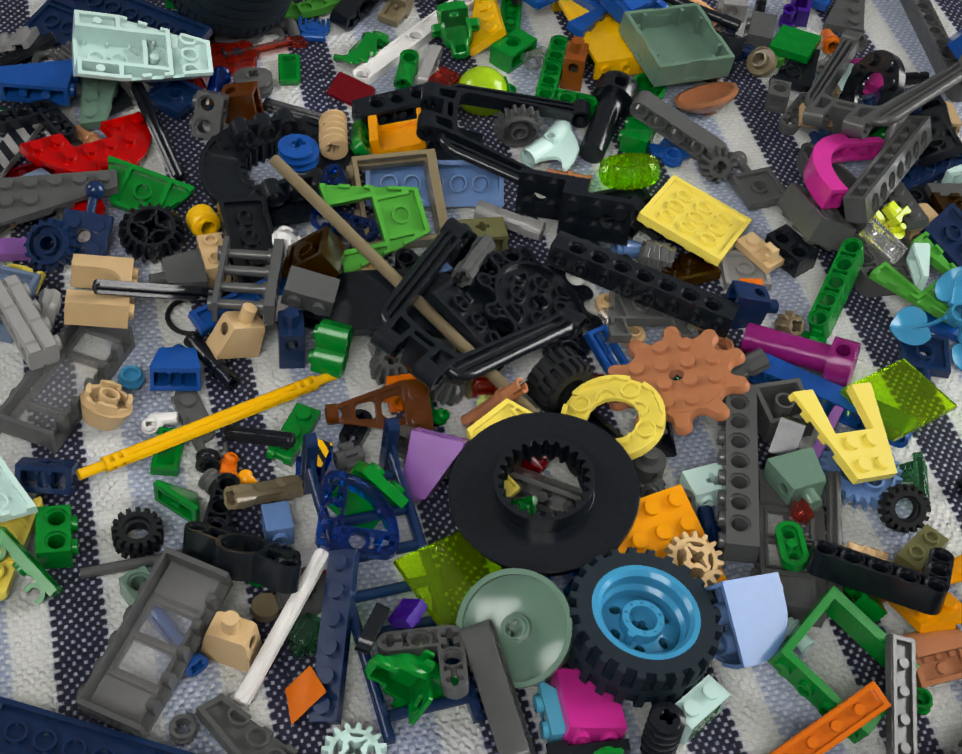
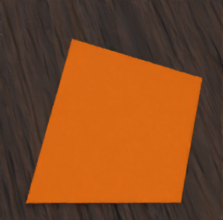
M308 666L285 688L291 725L327 692L311 666Z

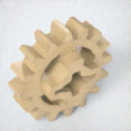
M693 531L690 536L686 532H682L679 538L675 536L670 541L671 544H668L664 551L668 556L674 558L672 563L679 567H682L684 564L691 569L689 574L694 579L700 577L705 582L703 588L714 585L717 582L716 579L722 575L719 569L724 565V561L718 560L722 551L714 550L716 542L713 541L709 544L707 542L708 535L706 534L702 538H698L697 531Z

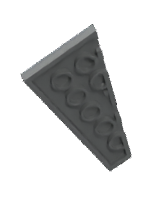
M117 170L0 178V227L10 223L18 225L53 214V210L64 206L68 209L75 207V203L88 200L85 187L93 180H97L104 185L105 193L102 198L117 194Z

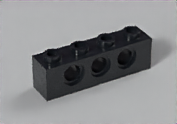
M423 84L352 100L351 117L354 122L361 119L367 128L368 116L377 115L379 125L416 119V108L421 107L420 98Z

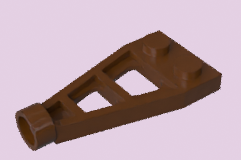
M418 379L401 380L338 404H325L327 425L341 424L383 430L384 421L388 418L382 414L381 404L385 399L400 396L403 402L404 417L398 419L399 426L405 424L414 428L420 427L434 430L429 388ZM373 402L376 417L374 419H359L356 416L355 407L358 404ZM338 410L342 413L341 418H339Z

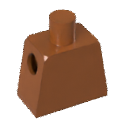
M575 36L572 40L568 41L559 87L561 89L581 91L589 44L585 43L584 38L580 36ZM571 67L578 68L576 72L570 71Z

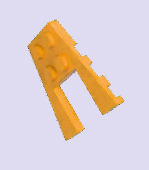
M962 554L954 558L950 585L962 581ZM949 591L941 612L937 615H928L888 601V604L919 633L956 629V624H962V603Z

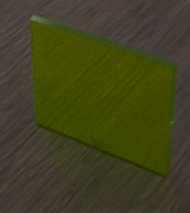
M904 358L853 383H871L886 435L892 442L957 408V405ZM849 386L841 389L840 393L853 405L846 391Z
M460 531L400 557L393 562L415 593L416 598L423 599L428 606L427 612L437 626H456L458 611L467 592L483 577L503 569L500 565L491 562L474 549Z

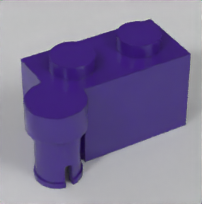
M791 0L790 4H786L783 14L779 18V27L781 28L783 24L790 27H807L812 0Z

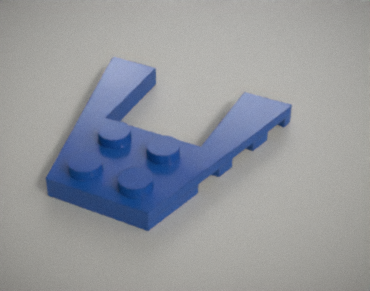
M558 0L523 1L539 10ZM572 0L590 12L567 22V30L576 36L584 38L585 33L594 29L598 21L605 19V15L608 12L600 4L599 0Z

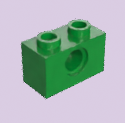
M517 28L491 45L489 63L509 74L535 56L537 39Z

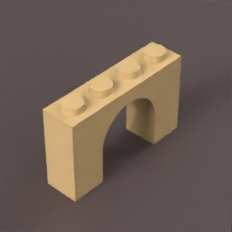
M73 253L71 287L92 289L93 282L96 279L138 282L139 268L134 267V258ZM67 289L64 306V325L128 329L129 319H134L136 297L96 295L94 291Z

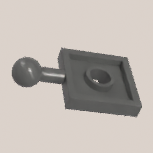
M742 151L733 152L735 154L734 160L737 162V166H734V168L740 169L741 173L730 175L728 182L747 209L751 211L777 205L786 189L770 167L751 170L747 165L746 154Z

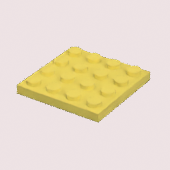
M675 175L666 182L639 212L636 219L643 223L645 227L655 230L666 239L681 245L686 251L693 252L707 263L717 267L752 221L749 217Z

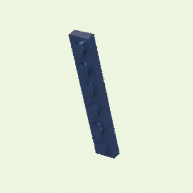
M356 549L329 550L314 671L327 692L310 707L308 722L313 725H341L360 552Z

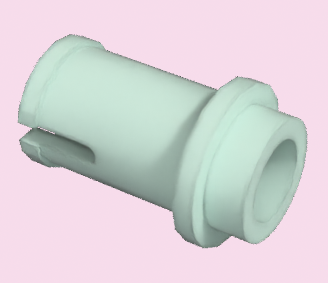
M788 618L785 636H788L799 623L798 619ZM806 633L796 647L803 654L815 644V641Z

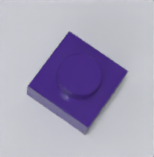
M403 598L387 620L393 628L412 629L421 621V616L428 606L423 599Z

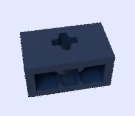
M22 457L15 464V477L28 493L71 495L77 488L76 470H78V461Z

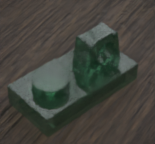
M922 451L912 453L913 461L899 465V469L903 471L900 477L903 478L902 482H913L910 485L920 488V491H924L927 494L924 497L930 500L927 465Z

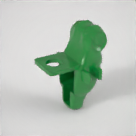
M454 0L437 5L438 24L431 26L432 37H441L444 46L451 51L454 59L460 60L469 57V46L473 39L472 32L480 29L479 19L477 17L469 18L468 7L464 1Z
M425 649L420 656L411 653L391 654L390 656L375 654L365 667L366 677L379 683L383 691L394 698L391 703L392 707H404L408 703L409 724L414 725L433 699L445 697L441 687L439 663L433 660L434 652ZM457 676L451 677L452 686H456L458 684Z

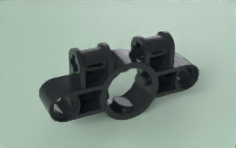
M191 521L185 524L182 546L183 554L229 572L231 579L234 581H251L284 594H293L298 591L302 565L299 551L295 549L286 550L281 548L280 544L276 542L269 543L267 540L250 532H239L232 525L217 528L198 521Z

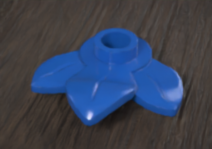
M666 138L659 145L649 144L650 152L660 158L662 163L670 168L679 167L684 159L691 156Z

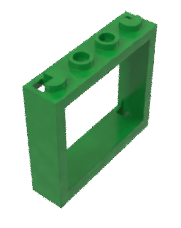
M832 586L816 600L783 641L776 654L768 660L778 671V674L789 681L801 696L809 700L821 715L827 713L843 700L792 651L823 612L885 669V636L887 634L836 586ZM916 662V670H917L920 665ZM886 710L847 738L855 744L869 736L886 713Z

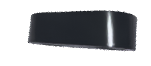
M363 409L356 410V416L359 419H373L370 412ZM344 425L339 434L338 444L350 441L351 437L355 436V440L351 442L354 443V446L360 445L362 448L371 428Z
M378 602L376 603L358 639L355 651L366 656L369 655L388 616L389 607Z

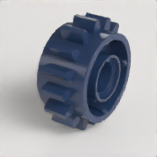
M48 218L47 222L39 220L38 225H32L29 234L26 233L27 239L26 243H24L27 250L25 256L31 258L29 263L37 266L39 270H46L54 273L55 268L63 271L64 266L71 265L73 253L76 254V248L79 247L75 240L78 237L77 234L71 232L73 227L65 225V222L58 219L56 221L53 218ZM54 241L52 249L49 250V244Z

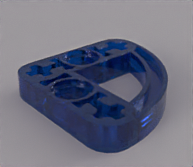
M333 470L325 475L322 484L315 544L318 549L322 548L327 552L329 550L356 549L360 552V557L389 560L396 555L399 547L397 519L391 505L376 487L354 474ZM336 479L341 486L338 487L336 497H331V484ZM348 490L359 494L374 507L382 520L385 531L344 525ZM328 505H335L339 508L340 514L335 518L328 517L324 513V508ZM327 525H333L331 536L334 539H332L331 544L325 543V538H323L326 535ZM354 535L361 536L365 541V545L362 548H353L349 543V539ZM370 538H374L373 544H378L373 545L372 550H368L371 542ZM383 540H387L388 545L392 546L389 547L387 552L383 551V547L380 545Z

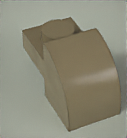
M388 0L378 14V21L397 28L402 19H407L410 15L415 0Z

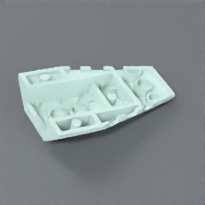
M74 9L72 30L73 77L119 82H167L213 75L210 41L184 33L175 35L170 33V29L163 27L160 30L147 26L148 23L139 20L138 24L127 21V17L122 15Z

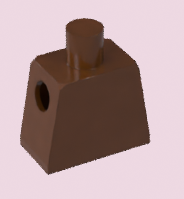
M258 81L232 83L223 86L220 93L230 95L226 124H229L237 117L251 120L254 115L264 112ZM210 98L209 104L214 105L213 100Z

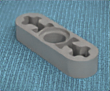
M431 44L419 71L416 85L433 80L442 58L443 46Z

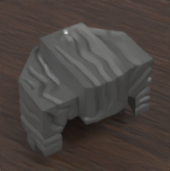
M653 239L647 240V242L643 241L637 262L658 271H662L663 267L671 268L677 248L669 246V243Z

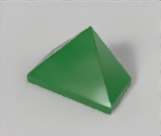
M156 480L153 483L154 498L157 502L188 522H200L197 492L160 480Z

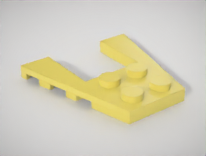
M870 382L852 384L846 389L866 428L865 430L835 434L813 389L795 391L788 396L791 403L795 401L802 410L800 415L806 423L811 422L818 431L819 435L817 438L823 445L827 444L835 455L832 458L852 484L889 479L897 474Z

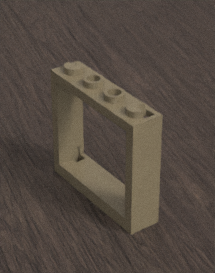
M435 148L352 156L349 166H346L347 179H351L352 186H361L359 171L423 165L436 234L427 235L401 249L428 247L448 220ZM364 201L355 203L356 210H354L353 215L355 224H359L360 232L358 234L369 245L383 242L382 240L371 241Z

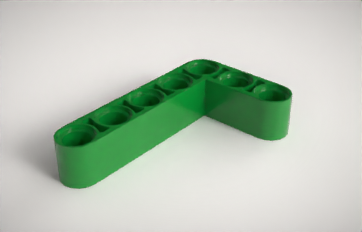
M554 35L549 42L535 96L573 102L576 99H585L590 103L591 121L598 104L596 97L559 89L564 56L569 40L565 36Z

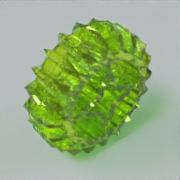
M625 152L623 154L610 155L600 162L599 167L601 183L606 187L616 188L617 190L625 189L626 191L628 189L634 190L650 187L659 180L660 175L658 159L655 156H650L648 153L643 154L641 152Z

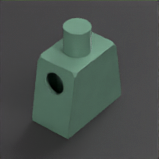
M812 447L767 459L762 476L786 504L793 505L804 502L809 511L816 510L822 505L823 502L819 496H821L825 487L826 477Z

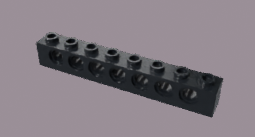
M561 230L552 242L545 262L547 265L607 290L614 291L617 294L704 330L712 329L718 336L726 338L740 306L739 303Z

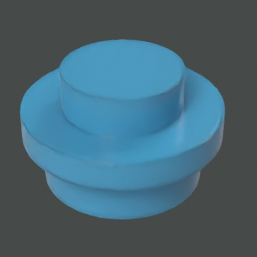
M126 366L118 375V383L127 390L138 389L145 381L144 373L137 366Z

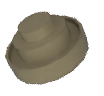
M765 46L754 49L747 57V70L758 78L770 75L777 66L776 54Z

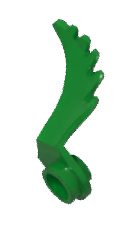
M379 31L363 33L361 39L349 50L347 55L334 54L333 60L336 63L346 62L359 65V62L367 63L369 61L368 57H374L377 54V48H383L389 44V36Z

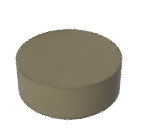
M261 593L252 600L251 613L257 621L267 623L274 621L279 616L280 608L277 605L274 594Z

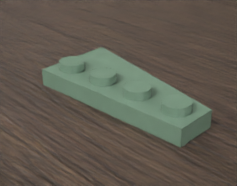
M82 78L80 126L82 128H100L101 122L108 120L112 109V100L118 93L119 81Z

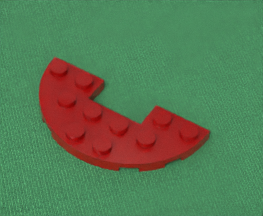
M137 112L101 122L100 130L107 138L73 147L62 133L22 143L19 146V152L36 166L41 168L44 165L55 170L54 174L109 170V155L139 166L140 162L147 157L149 152L151 133L143 115Z

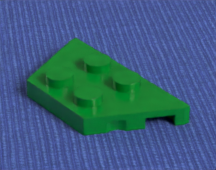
M108 156L109 170L116 169L118 178V193L110 195L111 207L130 213L131 207L138 209L139 204L146 207L150 202L152 206H157L160 202L162 208L169 206L172 211L195 192V186L113 156Z

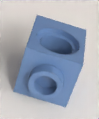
M282 501L262 504L261 525L264 539L269 543L276 542L281 547L294 544V524L289 502Z

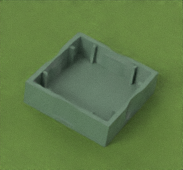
M698 2L673 5L660 9L649 8L625 11L618 32L653 87L729 76L735 55L724 39L715 31L711 20Z

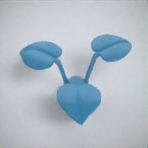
M959 266L944 273L935 283L934 293L936 298L941 302L947 303L949 308L945 315L927 323V315L922 309L908 306L901 309L895 315L889 325V329L900 342L910 346H920L931 338V332L928 327L942 321H946L948 325L953 327L959 326L957 336L959 343L952 347L951 359L954 365L962 371V266Z

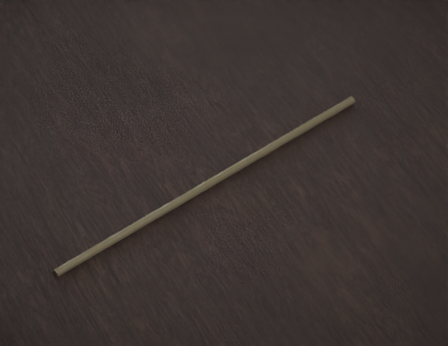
M274 155L269 161L270 165L396 287L403 277L279 155ZM422 296L418 298L413 306L461 353H467L475 349ZM496 369L484 375L497 389L505 388L511 384ZM523 395L513 401L533 413L539 412Z

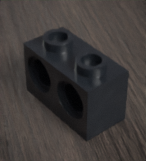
M785 224L768 233L765 242H772L774 246L780 249L779 255L785 259L781 268L793 278H796L814 268L819 251L814 246L806 243L802 236Z

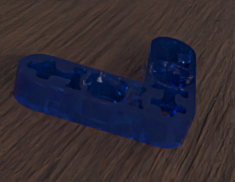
M338 164L328 165L323 171L320 183L332 185L330 175H334L335 171H337L340 177H335L333 185L345 184V171ZM339 206L333 207V209L337 212ZM313 207L310 222L314 229L317 231L326 225L332 228L331 224L327 222H322L319 225L317 219H321L322 215ZM337 212L344 220L351 222V227L366 242H373L377 239L379 228L374 220ZM358 222L357 225L362 229H367L368 225H370L373 232H368L365 235L362 230L356 229V223ZM333 227L332 231H333L337 236L343 237V236Z

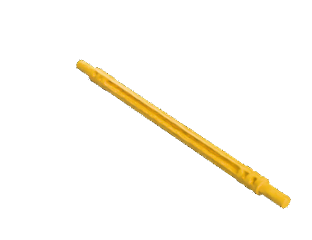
M326 373L316 377L311 375L103 456L100 458V461L76 470L79 480H83L103 471L106 473L318 390L319 386L339 378Z

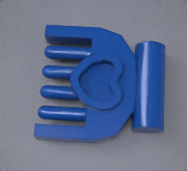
M299 16L298 28L302 36L301 41L325 42V36L330 32V18H327L326 26L324 19L321 20L320 25L319 19L313 22L312 18L308 24V19L305 18L304 25H302V16Z

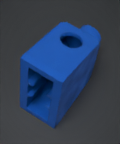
M181 344L174 345L173 347L159 348L149 367L150 391H201V366L197 349L187 348Z

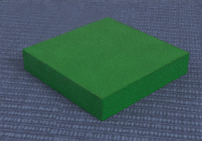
M783 24L770 43L769 48L778 56L807 64L820 44L822 36Z

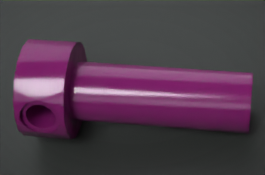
M750 322L746 327L741 344L742 351L750 353L757 348H761L764 353L792 365L823 373L822 378L845 388H848L850 385L861 343L837 336L834 338L832 345Z

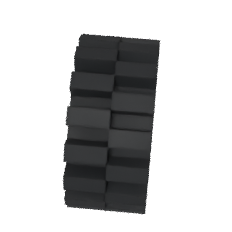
M895 484V487H888V492L881 494L884 497L883 500H878L881 509H877L878 514H882V517H880L881 522L886 523V527L902 533L918 531L917 528H923L925 525L922 522L928 521L930 518L926 516V513L931 512V508L927 507L930 500L924 497L927 494L924 491H920V488L907 484ZM907 498L913 505V511L909 517L902 519L896 514L895 507L900 499Z
M135 507V512L128 508L126 509V515L120 512L118 519L114 518L113 526H111L113 547H115L117 554L121 553L122 558L126 559L128 555H130V559L147 554L153 555L154 551L158 553L161 550L160 545L163 546L164 543L163 524L155 511L150 514L149 508H145L143 512H141L140 507ZM135 529H143L149 532L148 535L139 539L127 536L130 531Z

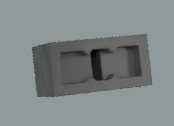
M205 89L198 90L197 94H194L192 106L195 107L194 116H191L189 121L191 136L210 140L213 135H217L225 129L229 94ZM208 97L214 102L212 110L206 106V99ZM204 120L210 123L209 132L205 131L202 127Z

